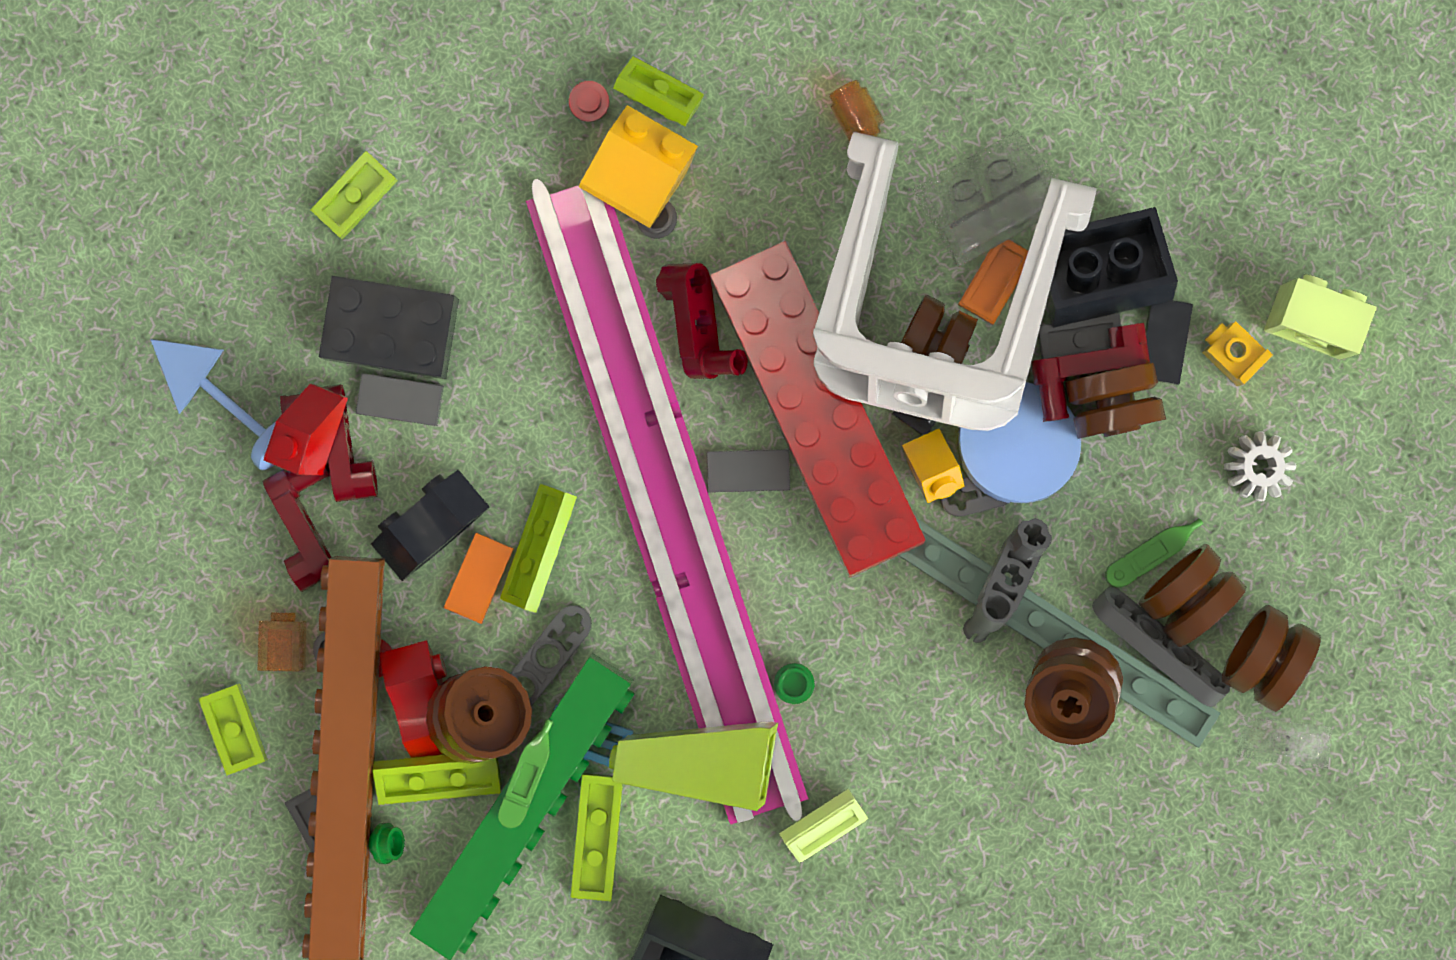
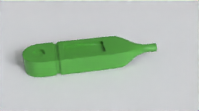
M1199 518L1190 525L1166 528L1125 554L1124 557L1111 563L1105 571L1106 581L1113 587L1122 588L1136 580L1137 577H1141L1181 551L1193 531L1203 525L1202 520Z
M546 719L542 730L529 741L521 754L498 813L500 823L507 828L519 826L527 814L549 759V730L553 723L552 720Z

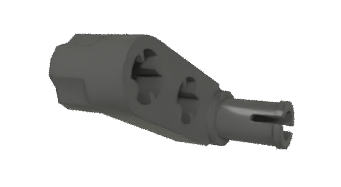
M1034 518L1029 521H1022L1004 541L977 598L978 603L974 608L973 616L964 624L963 631L967 639H970L976 633L978 635L974 638L973 642L981 643L985 641L991 632L1000 630L1017 610L1042 554L1052 541L1047 524L1042 520ZM1006 572L1013 576L1011 580L1013 584L1011 586L1005 583L1006 576L1004 574Z

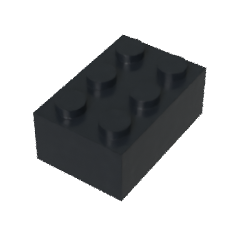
M1156 207L1092 221L1082 231L1065 229L1046 302L1053 328L1174 299L1178 279Z
M332 276L319 358L327 361L446 380L459 299L455 295Z

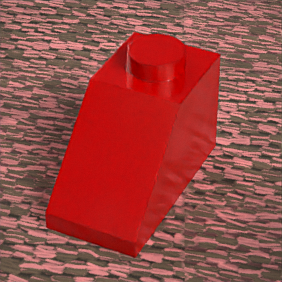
M309 384L276 420L263 460L297 475H323L348 397L318 385Z

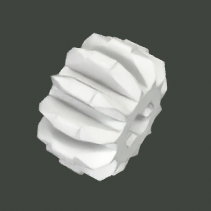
M1263 431L1256 432L1253 441L1247 435L1239 438V443L1243 450L1236 447L1228 449L1229 455L1238 460L1237 463H1225L1224 470L1237 471L1238 475L1228 480L1230 486H1236L1244 482L1239 493L1241 497L1247 498L1254 491L1256 501H1265L1267 492L1273 498L1281 496V489L1278 483L1284 486H1291L1293 481L1284 474V471L1295 470L1296 463H1285L1284 458L1292 453L1291 447H1284L1277 450L1281 437L1278 435L1272 436L1268 441H1266ZM1255 458L1267 460L1269 466L1264 468L1267 471L1266 475L1254 473L1252 465H1257L1254 462Z

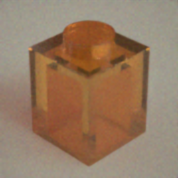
M271 612V620L259 621L257 671L299 672L305 670L306 620H296L295 612Z

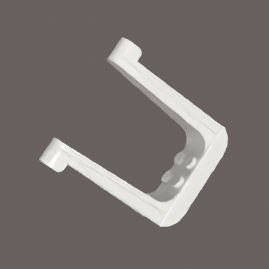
M853 132L847 149V156L849 158L847 173L851 178L860 181L813 331V337L817 345L814 367L819 380L830 392L845 399L970 430L989 431L1005 426L1018 415L1065 229L1082 231L1087 227L1097 188L1056 178L1051 179L1001 338L994 354L985 362L975 365L954 363V359L944 353L932 352L929 356L913 353L912 348L903 343L890 342L887 346L874 343L866 339L858 330V323L897 156L898 142Z

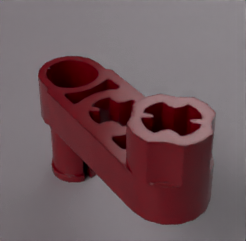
M701 263L666 264L662 266L660 274L656 278V287L665 300L673 301L679 353L685 374L691 379H714L718 375L739 376L744 374L748 366L745 352L741 349H719L711 277L706 266Z
M1144 322L1107 328L1110 349L1031 361L1034 386L1039 385L1044 416L1043 422L1069 418L1063 381H1067L1068 376L1150 363Z
M342 384L323 387L345 396ZM300 394L280 396L282 414ZM346 404L328 457L332 491L336 502L378 497L377 475L373 460L354 463Z
M327 464L323 475H297L282 469L262 481L275 509L299 552L286 558L284 564L292 581L301 592L321 582L323 565H328L329 559L332 558L299 499L301 491L326 477H330V470Z

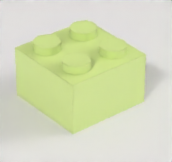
M1304 275L1303 279L1296 278L1280 285L1264 331L1340 360L1360 354L1377 307L1365 303L1367 297L1363 294L1343 289L1342 293H1338L1326 288L1328 285L1327 281L1315 276Z

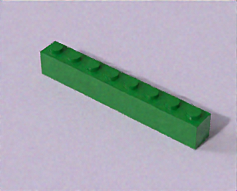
M594 653L591 654L549 718V720L553 721L549 730L550 755L524 820L515 828H507L500 823L498 818L499 809L513 777L512 775L409 933L410 935L448 960L453 958L457 950L465 955L478 935L477 932L472 930V927L480 916L487 920L500 901L494 895L502 882L510 886L523 866L516 861L524 848L532 852L545 830L539 827L545 815L548 813L555 817L568 797L561 792L569 779L576 783L578 782L590 763L583 757L592 744L600 748L610 733L612 727L606 724L607 720L614 710L622 714L635 693L628 689L634 681L632 678Z

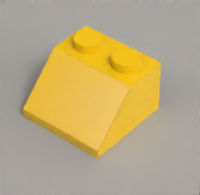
M627 105L608 131L581 180L579 188L651 228L685 177L698 146Z

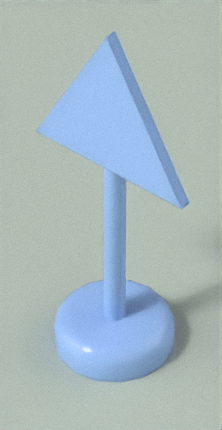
M150 339L178 413L180 414L188 405L198 388H203L259 437L251 452V459L254 465L260 470H267L273 467V464L263 459L275 423L265 429L206 378L224 350Z

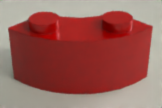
M427 640L379 653L385 688L395 711L402 743L409 756L415 758L443 754L431 740L426 724L428 702L435 689L443 683L442 678L447 677L441 653L433 655Z

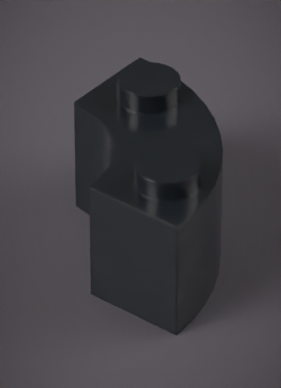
M459 470L452 473L446 479L441 474L437 475L421 489L425 495L401 516L396 511L378 525L381 533L371 545L385 559V562L401 581H404L427 563L490 507Z

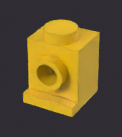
M1236 321L1228 326H1225L1222 322L1216 326L1205 338L1209 346L1202 352L1236 386L1246 384L1273 356L1268 349L1265 350ZM1234 342L1239 343L1243 348V353L1239 358L1234 357L1230 352V346Z

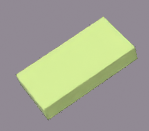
M847 789L779 834L800 863L866 821L868 817L850 790Z

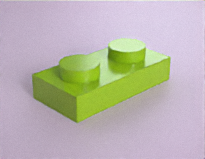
M632 56L618 75L613 89L623 93L629 99L662 114L666 119L675 121L684 127L690 121L704 97V94L634 56Z
M365 151L310 211L343 240L398 180L371 154Z
M240 683L198 698L226 776L268 760Z

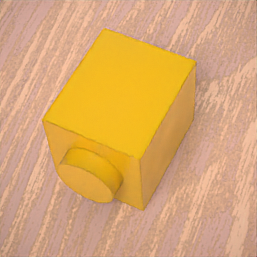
M936 429L902 445L908 466L927 503L936 499L947 498L953 495L956 490L965 487L959 464L940 429Z

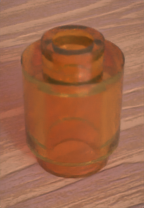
M858 80L841 86L829 95L833 102L830 107L849 141L853 132L875 137L881 133L878 126L883 124L885 120L868 89L861 87Z

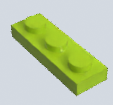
M543 484L539 485L500 600L537 613L577 496Z
M446 755L374 761L373 764L378 805L501 793L502 783L498 757L474 764L456 762Z
M582 774L570 898L612 901L623 784L612 782L613 776Z

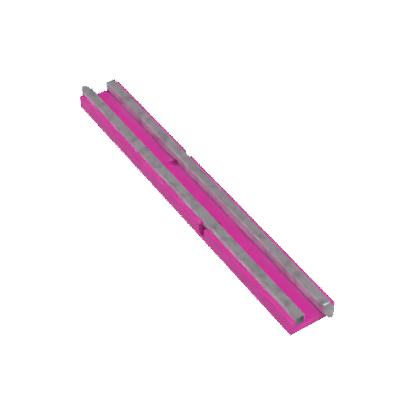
M535 179L532 183L533 199L527 200L526 204L645 567L656 595V600L698 728L768 721L778 723L766 802L758 811L724 805L729 823L731 825L737 822H744L753 819L755 815L785 806L793 820L798 821L802 816L801 801L807 800L808 796L615 209L579 188V185L549 194L543 182Z

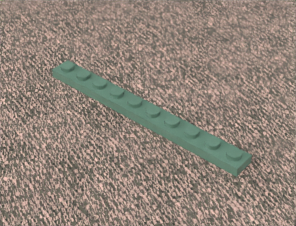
M916 518L926 541L924 544L898 556L972 604L977 605V598L992 566ZM1006 576L1005 583L1010 586L1013 584L1011 582L1012 579ZM1026 589L1017 610L1005 623V625L1043 649L1057 640L1073 637L1092 640L1105 647L1119 662L1123 675L1120 698L1195 747L1199 748L1221 714L1214 708L1202 704L1183 688L1028 589Z

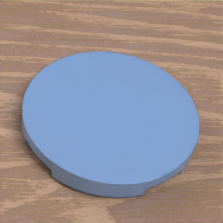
M1026 382L1018 415L1005 426L989 431L970 430L959 427L958 447L962 460L961 465L973 484L996 500L1006 503H1029L1044 500L1060 490L1073 475L1081 453V439H1077L1073 421L1074 415L1067 406L1069 418L1043 422L1044 416L1039 385L1034 386V384Z

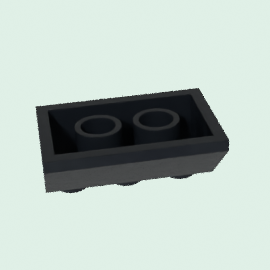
M660 894L631 960H768L774 944L761 939L754 933L745 932L724 923L715 916H709L690 908L679 900L670 899Z

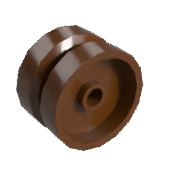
M925 294L901 343L911 347L913 353L929 356L932 352H940L951 356L954 359V363L962 364L970 347L968 343L978 319L959 310L951 315L944 330L941 331L938 327L945 313V304Z
M1154 363L1127 367L1065 382L1069 403L1077 406L1096 402L1097 409L1078 413L1073 419L1077 439L1099 434L1109 437L1140 430L1141 425L1166 420L1162 399L1154 396L1135 400L1134 393L1153 389L1158 384Z
M1208 544L1199 546L1178 561L1146 591L1138 603L1152 619H1162L1170 615L1163 631L1177 647L1189 644L1218 622L1240 600L1247 588L1233 572H1222L1214 577L1219 570L1222 559Z
M1265 605L1247 624L1229 655L1222 673V682L1241 693H1245L1254 687V701L1271 711L1277 712L1287 704L1303 683L1317 656L1321 635L1299 623L1289 628L1288 615L1270 605Z
M1073 637L1057 640L1043 649L1034 664L1032 676L1026 688L1024 705L1030 722L1041 734L1063 744L1079 745L1091 743L1103 736L1114 722L1117 705L1121 696L1123 675L1119 662L1105 647L1092 640Z
M484 666L449 677L440 684L428 702L426 724L431 740L441 753L456 762L474 764L508 755L521 745L530 729L532 708L527 691L516 677L503 669Z

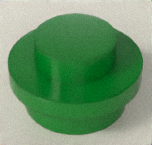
M790 663L784 665L775 675V692L786 703H803L810 698L814 691L815 681L813 674L802 664Z
M380 823L375 827L368 841L369 851L373 855L374 860L378 864H389L402 856L405 839L400 828L394 827L391 823Z

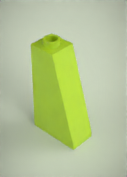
M768 721L628 735L618 741V745L612 747L609 758V768L614 770L612 782L758 811L766 802L778 723Z

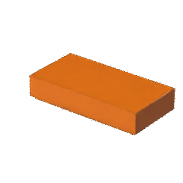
M999 234L958 305L994 325L1019 282L1028 250Z
M475 533L443 608L482 624L514 548Z

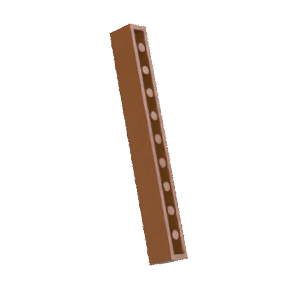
M334 556L329 559L328 565H323L321 589L327 590L326 607L321 606L319 613V631L325 632L324 648L318 649L317 672L323 673L322 689L316 690L314 706L315 713L321 714L320 730L314 731L312 745L313 754L319 755L318 771L312 772L310 785L311 795L317 796L316 812L311 811L308 825L309 836L315 837L314 852H309L306 865L307 877H313L312 893H307L305 898L304 916L305 918H311L310 934L305 933L303 939V959L364 960L370 859L368 841L371 835L373 764L375 761L384 558Z

